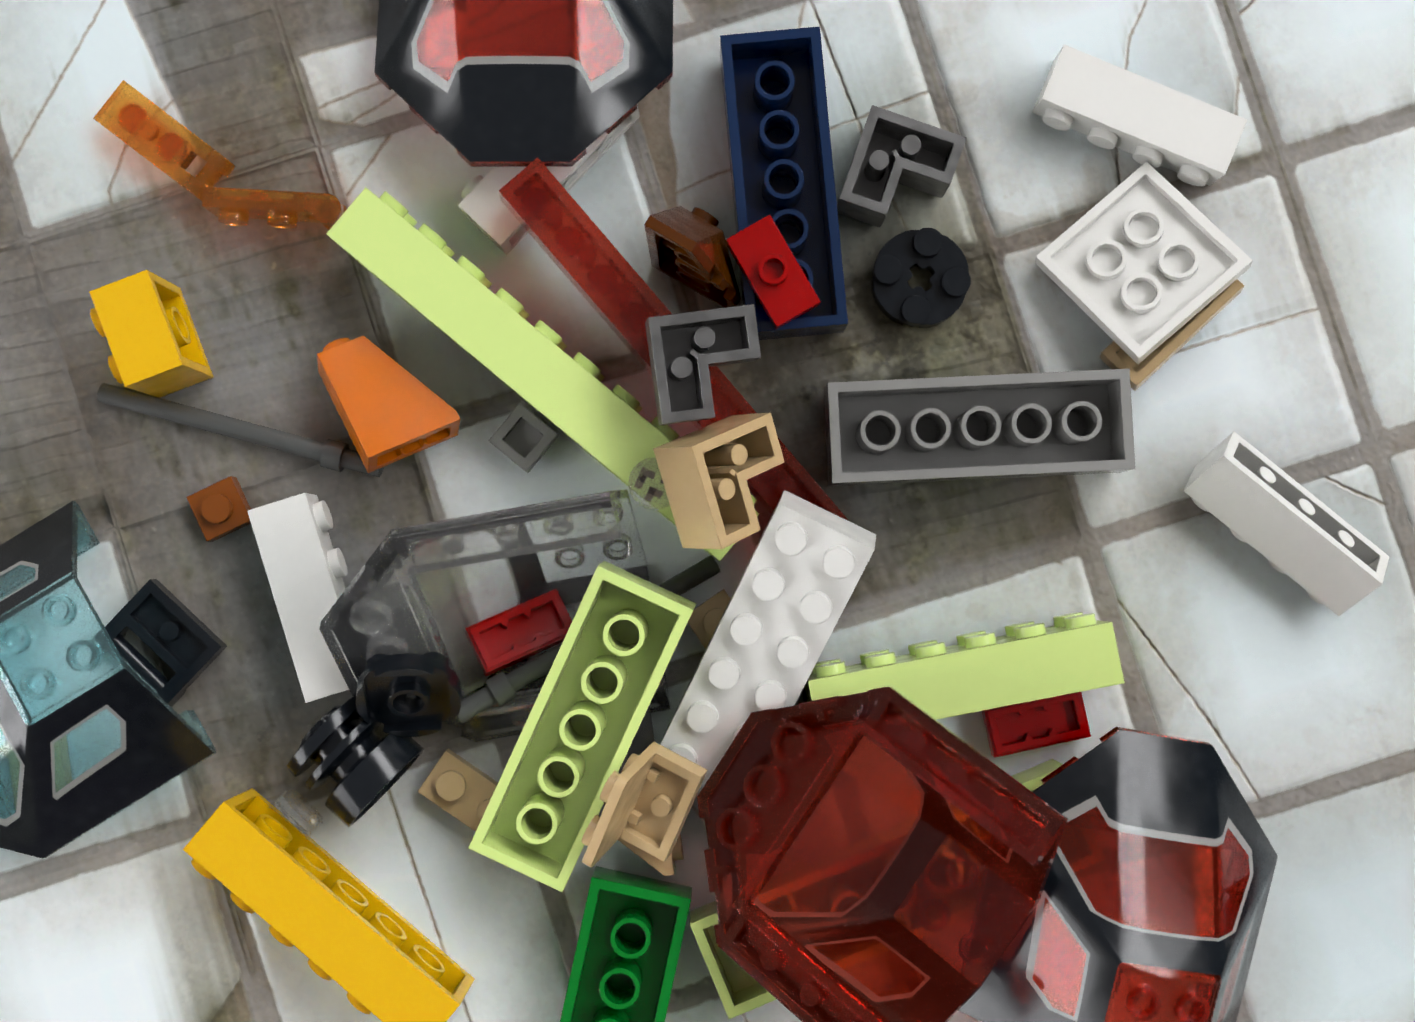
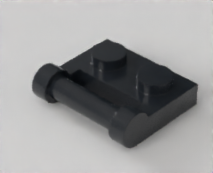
M150 579L93 640V644L104 654L110 652L168 709L184 695L186 689L227 647L221 639L157 579ZM129 629L176 672L170 680L124 638Z

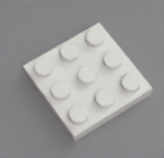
M1147 161L1036 256V265L1137 364L1142 362L1251 267L1253 261Z

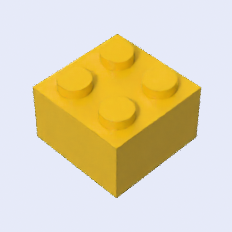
M144 270L89 291L95 306L90 309L91 319L98 333L102 337H106L112 352V355L108 356V364L118 383L124 384L126 388L161 398L213 378L180 287L148 270Z

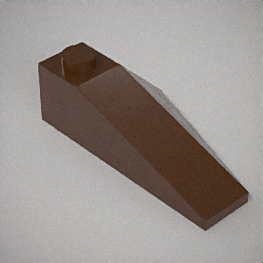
M678 206L648 217L644 226L652 267L723 308L740 306L741 297L723 230L717 227L719 221L714 216L697 207H694L692 212L682 206Z

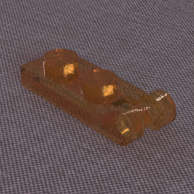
M124 80L93 118L205 204L214 196L215 193L212 191V188L223 175L228 178L236 167ZM198 155L206 161V164L194 177L186 169Z
M203 187L202 207L218 217V222L233 226L249 225V219L267 220V225L277 228L293 229L297 228L298 222L322 223L324 227L330 230L347 210L338 198L328 193Z

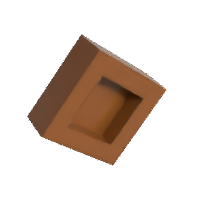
M227 477L186 497L208 542H213L251 524L247 512L251 508L236 477Z

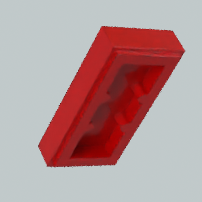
M770 214L726 239V245L775 329L782 327L820 305L821 301Z
M556 588L466 627L465 634L486 677L563 642L572 619Z
M1081 692L982 711L991 756L994 758L1091 737Z

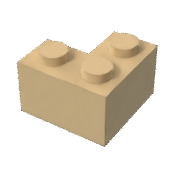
M771 412L731 415L653 449L682 548L723 549L761 530L747 480L785 463Z

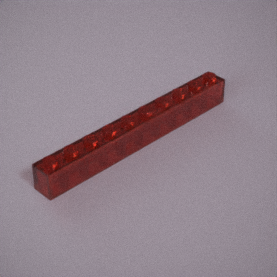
M537 157L499 190L502 203L652 376L645 322L648 317L671 315L672 313ZM717 366L709 367L715 418L691 421L694 426L700 429L731 415L756 414V411ZM779 438L785 463L747 480L750 491L771 515L785 490L849 521Z

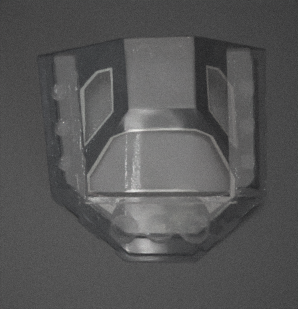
M628 490L606 491L391 529L320 622L319 630L352 696L356 697L358 679L364 672L366 661L369 657L375 654L395 655L407 653L423 655L428 652H438L449 659V668L459 677L462 686L461 700L487 686L485 682L487 679L501 671L506 675L547 651L544 650L485 677L465 634L466 627L556 588L573 621L595 570L603 561L609 562L650 582L647 559ZM548 673L515 692L517 697L501 707L496 703L464 723H461L458 716L452 720V715L442 722L462 729L461 737L474 742L520 735ZM665 673L646 714L671 709ZM405 694L406 698H416L414 694Z

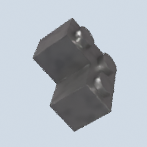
M872 105L837 204L838 214L881 228L898 183L942 198L951 185L967 137Z
M754 304L648 317L645 326L659 426L715 418L709 367L752 362L761 358Z

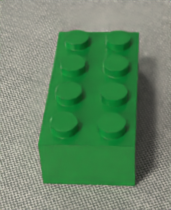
M595 867L560 1022H665L690 908L692 887L603 867Z

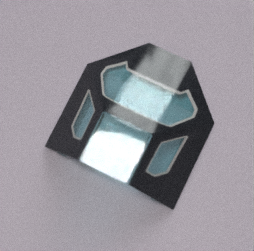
M75 501L68 503L0 545V848L42 859L52 855L217 753L194 710H186L178 714L124 663L77 578V557L100 542L80 506Z

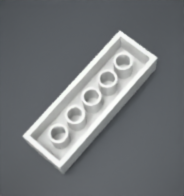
M785 490L659 743L708 770L698 791L702 794L705 793L755 713L794 706L875 550L876 534Z

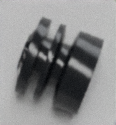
M356 694L345 703L331 709L311 728L302 739L298 751L286 767L287 770L297 777L314 763L318 765L305 782V787L311 791L331 778L337 785L328 796L325 806L348 828L358 821L399 780L424 750L412 737L387 734L382 739L378 738L374 733L381 723L370 717V724L365 720L361 721L359 719L360 715L355 702Z

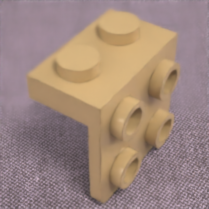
M654 741L640 755L632 753L625 763L621 774L614 771L603 787L600 800L606 804L601 816H594L583 835L582 843L588 847L582 863L592 868L619 838L665 862L672 853L708 770Z

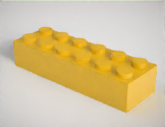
M253 788L224 801L183 848L193 858L191 864L196 871L210 880L217 879L231 891L230 898L239 908L251 914L256 912L270 924L269 931L276 940L285 946L292 947L294 945L309 958V967L321 978L328 981L335 980L348 992L347 998L350 1003L362 1013L370 1014L372 1012L382 1022H446L460 1006L475 978Z

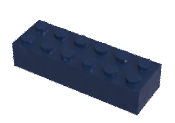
M820 26L720 35V62L736 233L770 214L821 301L817 307L775 329L740 269L743 305L754 304L759 340L843 333L848 325Z

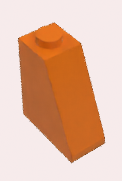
M364 335L353 340L347 337L334 340L327 344L322 352L317 353L318 372L368 473L458 435L461 419L457 411Z

